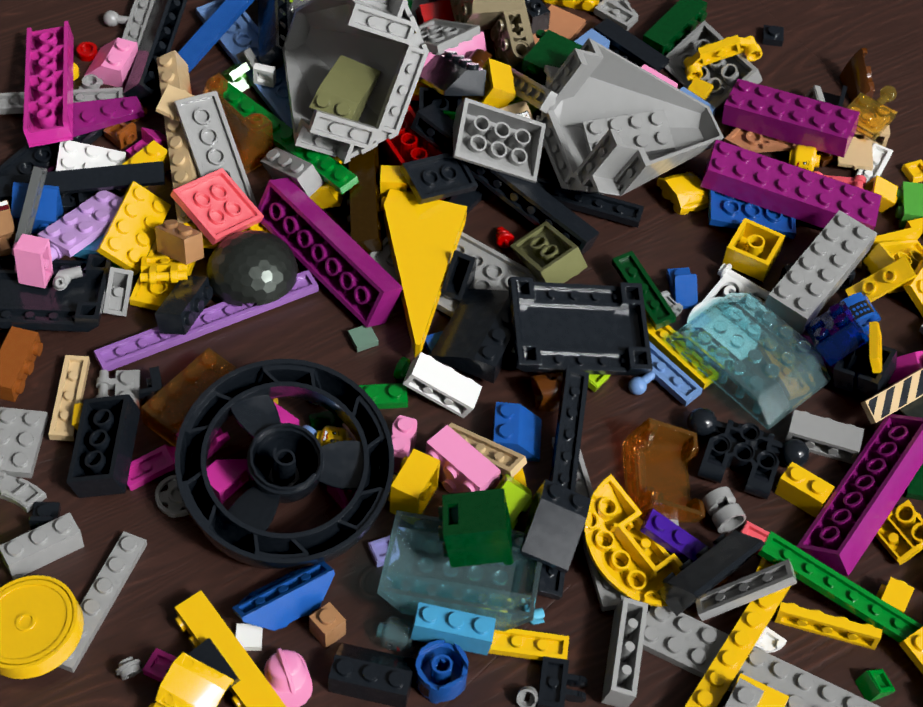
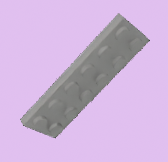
M217 91L176 100L174 106L199 178L223 168L258 208Z

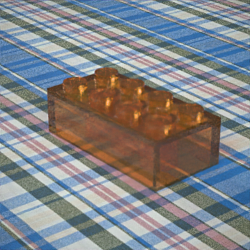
M208 347L141 406L143 423L171 445L176 446L182 423L194 402L211 384L238 368Z

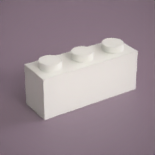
M422 352L411 362L402 383L462 418H465L474 409L482 386L475 383L471 378L459 374L453 368L443 365L434 360L432 356Z

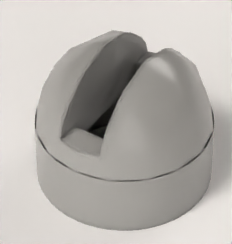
M531 686L522 687L518 691L516 698L520 707H535L538 701L536 689ZM526 692L531 693L529 702L524 701Z

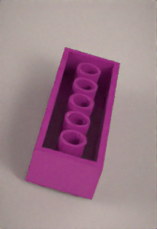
M737 79L724 104L722 124L797 145L812 146L818 151L844 158L856 132L860 112Z

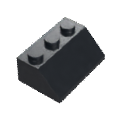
M341 643L335 653L329 673L328 692L393 707H406L415 675L416 659Z

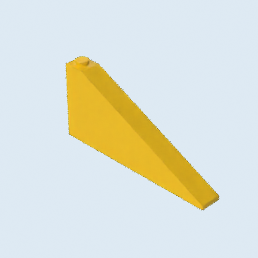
M389 189L387 197L383 196L380 208L384 210L383 220L397 282L403 287L400 295L414 357L416 358L422 352L451 259L463 232L467 217V206L442 200L419 204L414 194Z

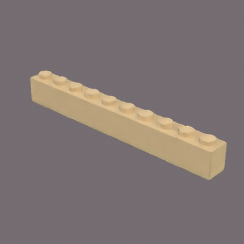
M176 50L158 57L157 66L161 97L168 84L192 94L188 64ZM164 115L173 189H176L198 179L199 175L181 123L171 120ZM175 202L177 221L182 224L193 223Z

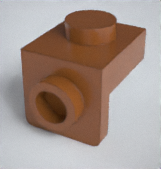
M123 122L103 130L104 136L120 149L132 144L138 138L136 124L133 122L128 125Z

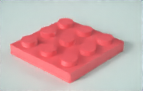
M223 168L173 189L170 195L212 245L260 223L264 218V215Z

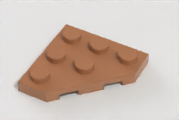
M735 128L724 138L726 143L756 153L791 151V149H795L797 144L740 128Z

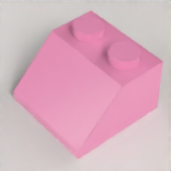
M116 38L104 45L98 51L85 75L94 74L103 80V84L123 87L124 89L138 52L137 42Z

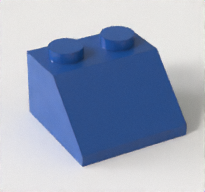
M13 182L11 215L16 232L29 183ZM44 185L31 234H38L64 216L59 186Z
M496 402L492 441L526 456L527 461L539 462L542 419L521 404Z

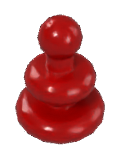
M502 226L496 229L497 245L500 248L510 247L514 243L513 234Z

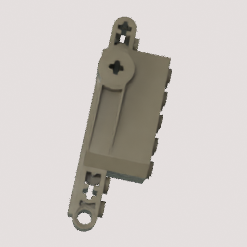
M450 0L454 22L480 25V30L491 29V39L496 47V59L519 71L522 67L523 58L535 46L525 0Z

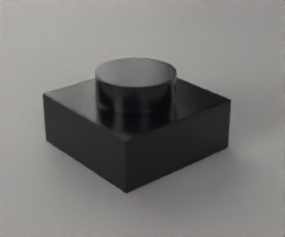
M764 25L762 44L782 47L784 27Z

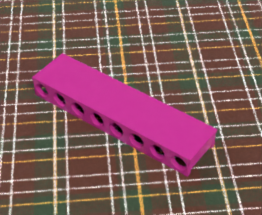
M64 21V26L33 32L31 27L27 28L23 131L29 148L73 140L74 37L68 21Z

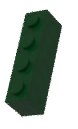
M679 0L643 35L642 41L666 56L699 23L706 19L708 3L703 0Z

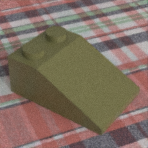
M340 55L319 86L309 108L312 112H314V109L359 121L381 71Z
M547 221L510 245L511 249L539 282L565 283L587 268L579 247Z

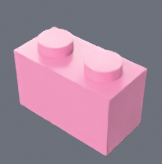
M22 234L12 248V255L15 256V273L18 276V283L45 289L54 274L50 241L47 238Z

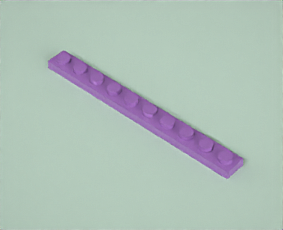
M306 270L298 273L297 281L293 288L274 302L257 306V303H242V306H236L221 302L205 308L186 335L162 334L157 326L94 350V355L101 370L111 371L318 292V284L310 271Z

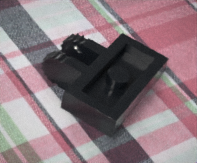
M543 656L537 707H564L565 699L569 702H585V692L566 689V686L568 684L571 687L585 688L588 684V679L584 676L568 674L569 660Z

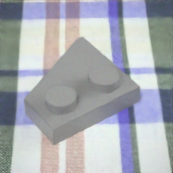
M602 0L594 8L595 15L604 20L609 18L627 31L638 21L639 15L630 7V3L627 0Z

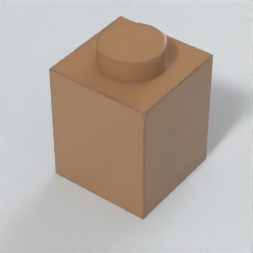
M328 602L309 616V631L326 649L346 635V619Z

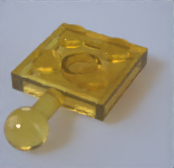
M884 86L880 91V97L877 101L860 93L847 107L860 112L856 131L873 141L879 137L896 117L897 112L884 105L886 102L893 101L897 96V91L893 86Z

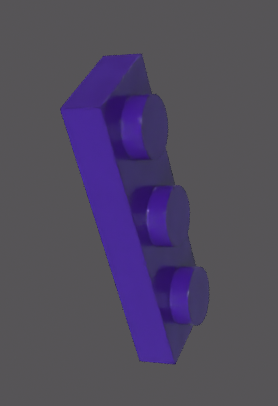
M655 509L647 512L640 529L643 534L672 554L675 553L684 562L689 559L694 562L698 559L696 554L706 547L704 543Z

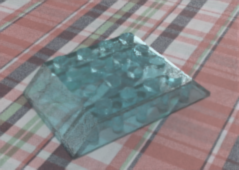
M751 293L727 294L666 339L671 346L767 430L831 380L820 351Z
M396 511L377 593L399 612L415 616L418 603L422 602L496 618L494 630L507 631L533 621L542 563L519 554L525 532L512 530V554L514 560L512 565H505L503 562L451 568L449 558H444L443 542H440L438 528L442 526L443 521H440L439 517Z

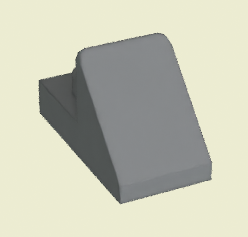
M110 267L103 313L127 316L134 271Z

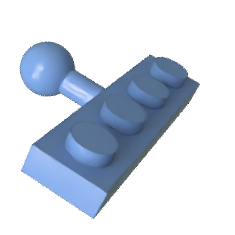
M649 341L653 369L642 377H633L628 383L629 391L634 395H641L646 391L647 384L655 379L686 407L702 394L703 388Z

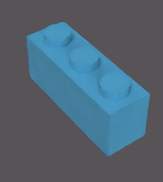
M419 602L410 639L426 643L445 640V643L459 645L463 651L487 656L493 641L496 618Z

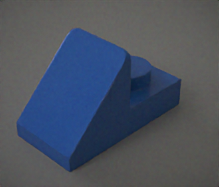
M689 267L667 269L666 276L672 299L676 303H680L683 309L694 308L698 304L697 275L691 274Z

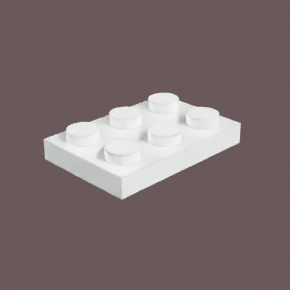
M70 140L59 143L55 171L122 165L125 162L126 152Z

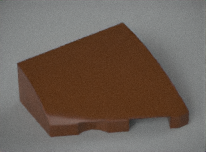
M861 48L855 53L839 77L842 84L847 86L846 92L853 106L869 105L875 92L874 82L871 77V67L865 66L864 58L868 54L866 48Z

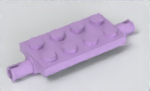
M107 190L99 191L37 234L38 237L47 238L50 241L52 261L55 259L59 260L65 255L71 258L105 234L124 195L119 197Z

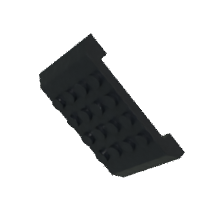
M89 254L88 261L54 260L52 261L54 274L44 289L18 283V276L15 273V258L0 257V328L10 329L11 326L27 330L89 332L100 324L109 271L113 262L103 255ZM81 266L83 277L72 279L64 290L59 291L53 287L52 281L59 270Z
M510 277L508 279L516 368L524 372L563 373L566 367L588 372L589 374L631 376L649 373L653 369L642 283L620 282L617 286L533 282V278Z

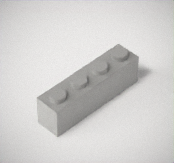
M623 597L614 610L601 703L615 707H629L636 698L648 611L647 603Z

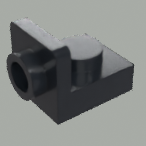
M159 366L149 368L151 377L146 378L148 388L138 390L142 407L165 403Z
M34 502L33 515L29 517L31 530L59 518L61 511L60 502Z

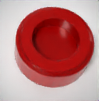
M92 42L80 43L76 48L77 57L84 62L93 61L98 53L97 46Z

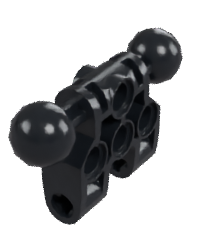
M697 408L687 418L688 429L693 435L705 438L712 433L716 434V436L709 439L697 476L719 484L722 481L725 469L731 468L735 472L747 474L748 479L744 492L767 500L780 462L776 455L779 456L783 465L787 467L791 462L802 467L809 460V448L800 439L791 438L783 443L774 440L775 434L766 433L753 423L739 424L730 419L727 423L718 421L713 411L707 408Z

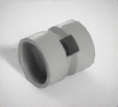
M729 487L717 488L702 499L701 503L708 515L712 516L711 520L719 533L730 532L738 528L746 520L745 513L740 505L736 503V499Z

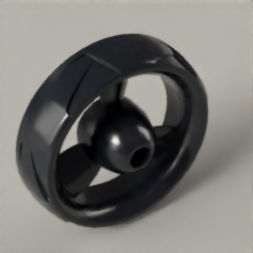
M271 359L251 363L231 371L211 384L198 397L188 411L179 431L175 450V474L179 494L187 512L203 531L206 538L218 550L241 563L257 568H298L312 564L316 565L324 561L329 562L347 552L366 535L377 520L390 492L394 474V448L390 431L381 411L370 396L354 381L318 363L297 359ZM295 398L315 403L341 419L350 429L356 441H337L321 446L317 438L306 428L292 423H281L277 408L272 399ZM233 415L237 422L254 438L247 452V474L253 487L241 495L230 509L227 510L218 500L210 485L206 463L209 448L215 434ZM319 482L339 489L357 490L349 504L337 516L321 526L297 533H272L266 531L273 521L279 503H292L307 497L314 491Z

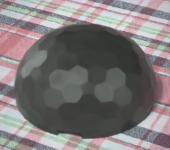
M247 230L227 237L214 249L207 263L206 277H208L210 286L213 288V294L221 301L236 306H242V303H257V306L280 299L293 288L297 281L298 265L293 252L283 240L268 232Z

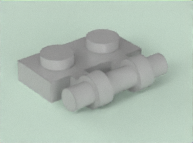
M100 370L99 377L96 380V387L98 388L96 398L109 397L108 390H115V396L129 394L140 408L138 395L141 385L140 370H116V378H109V371Z

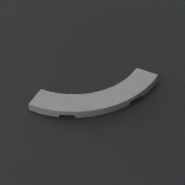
M0 471L1 499L19 506L28 513L34 508V502H42L47 498L46 493L31 482Z

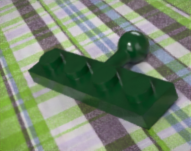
M633 251L612 258V265L623 282L642 283L646 316L654 329L657 330L676 322V315Z

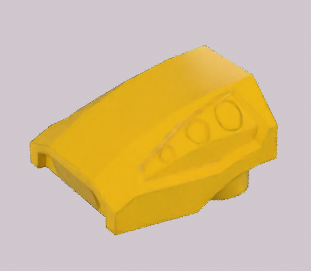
M686 172L666 178H658L657 185L662 189V196L667 200H671L674 204L673 209L677 214L686 215L690 211L698 212L708 208V189L700 187L702 181L694 173Z
M909 500L891 511L875 535L899 565L907 562L923 550V519L920 513L918 514L915 511L914 506Z
M183 652L172 663L159 686L155 701L165 707H217L229 685H232L234 680Z

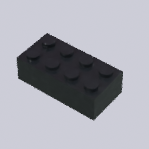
M129 394L84 399L66 482L79 498L124 494L126 492L141 412Z

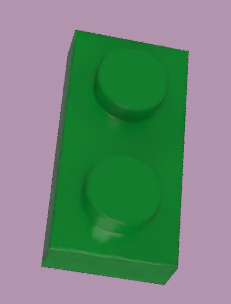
M402 383L359 385L379 409L408 408L407 387Z

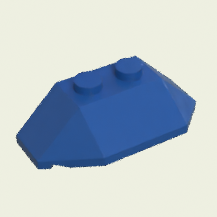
M324 561L316 565H308L294 570L248 594L239 604L232 607L233 612L243 622L273 631L285 628L289 623L311 614L313 610L321 606L334 578V569Z

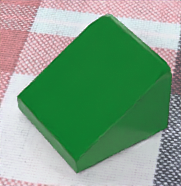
M883 669L867 670L855 680L864 698L870 702L895 692V688Z

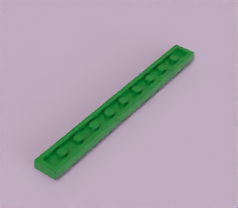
M226 80L209 90V92L217 91L223 107L278 148L313 164L322 180L340 194H344L359 182L357 175L331 156L295 146L293 129Z

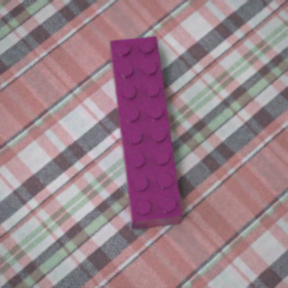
M717 139L709 154L700 187L821 228H825L840 210L874 230L882 196Z
M289 177L269 180L258 205V210L264 215L261 223L273 235L283 240L294 256L367 328L386 323L403 287Z
M890 414L884 418L796 547L841 575H850L923 464V418Z

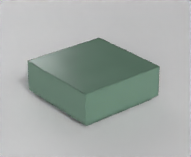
M363 325L348 330V336L357 352L379 345V340L372 327L367 328Z

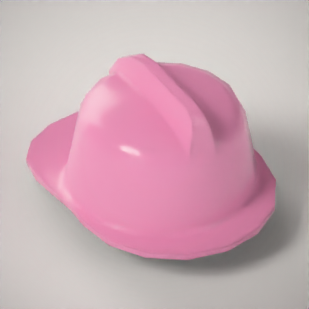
M278 648L277 652L266 661L264 667L265 678L286 707H300L308 701L313 690L308 668L300 654L295 651Z

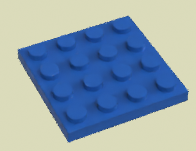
M708 189L709 225L738 229L743 219L746 218L785 235V238L794 239L796 235L795 218Z

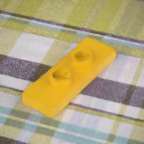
M906 256L847 288L845 291L848 297L859 292L865 293L870 302H873L914 279L917 275Z

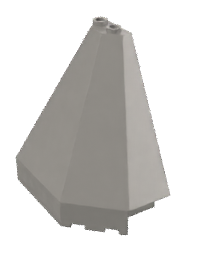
M310 0L296 8L282 48L295 146L334 157L337 156L346 164L358 154H364L377 147L384 140L392 139L399 134L429 53L407 0ZM340 55L381 71L359 121L314 109V112H312L309 108L319 86Z
M590 38L587 39L580 49L574 48L560 68L545 65L544 72H546L547 78L546 84L543 86L558 95L554 106L547 113L541 111V115H537L536 121L546 124L543 144L563 189L622 196L712 148L716 139L722 141L724 138L709 106ZM664 109L675 145L673 151L647 155L644 147L622 143L618 131L609 129L590 154L588 153L581 128L582 121Z

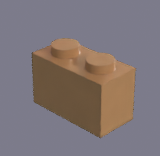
M174 219L166 220L163 224L155 226L157 252L185 265L204 258L202 232L193 229L191 226L179 223Z

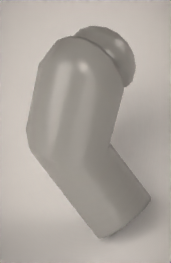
M81 266L59 270L52 281L53 287L61 291L68 286L72 279L83 277Z

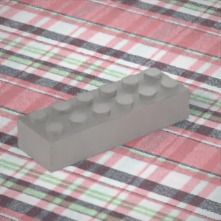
M839 210L768 294L763 310L802 334L848 278L849 274L870 251L878 233Z

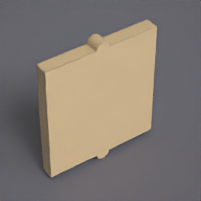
M168 84L156 108V112L169 117L171 120L180 122L174 102L194 95Z
M853 137L844 158L837 156V166L849 167L854 170L864 169L872 171V140Z

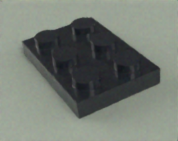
M453 152L402 163L400 167L419 204L472 192L478 187L465 161L453 158Z

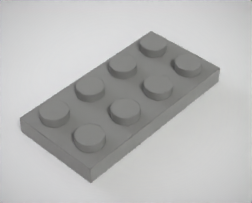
M664 109L582 121L581 124L589 154L609 129L618 131L622 143L644 147L647 155L671 152L675 149Z

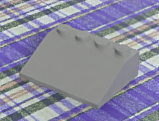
M704 20L666 55L669 58V64L664 68L688 89L691 81L687 80L685 74L684 59L693 56L698 51V48L723 40L724 38ZM741 53L701 67L703 76L700 79L712 84L714 87L706 101L716 107V111L724 108V104L737 79L756 84L763 81L759 70Z
M464 98L456 108L453 124V158L536 183L546 124Z

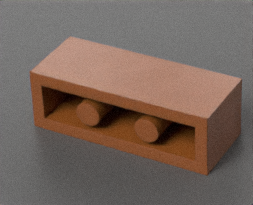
M11 326L0 348V399L15 402L18 395L23 393L25 380L28 375L32 374L35 359L41 355L43 350V343L40 341L39 332Z

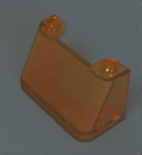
M217 73L207 80L202 94L217 91L247 174L263 165L261 160L273 149L272 122L260 113H253L244 118L223 98V93L228 88V82L220 73Z
M652 418L644 421L624 441L625 492L642 512L640 518L643 522L647 512L655 509L666 518L678 520L679 523H697L705 517V507L702 500L696 498L691 500L687 463L699 451L697 433Z

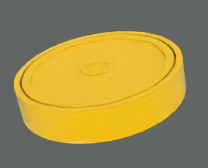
M33 575L18 578L0 587V675L13 679L38 677L57 668L73 653L82 636L84 617L78 601L63 582L49 576Z

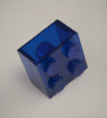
M844 300L832 305L827 312L813 318L805 326L814 346L829 366H832L869 341V337L859 320Z

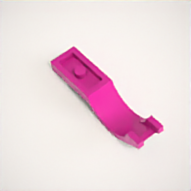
M221 428L217 431L210 445L207 459L230 439L228 432L223 433ZM163 445L132 461L127 481L130 490L133 491L174 470L176 446L169 447Z

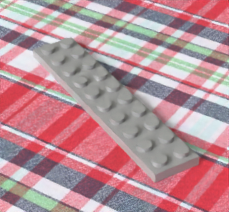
M651 606L646 619L643 650L703 678L729 635L684 613L676 616L669 606ZM756 647L753 648L728 691L732 692L741 673L788 695L789 699L785 707H880Z

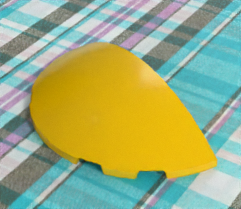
M611 474L602 481L591 496L588 515L584 525L589 555L604 579L623 595L647 603L650 606H668L657 591L663 586L661 581L670 573L674 572L677 575L681 572L678 568L683 563L675 553L670 555L664 547L640 531L643 524L640 518L642 512Z

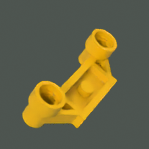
M738 35L706 44L698 48V51L693 56L684 59L683 63L686 69L687 80L692 82L694 77L700 79L703 76L702 66L740 53H745L748 61H756L763 55L760 45L756 43L753 36L742 38L738 37Z

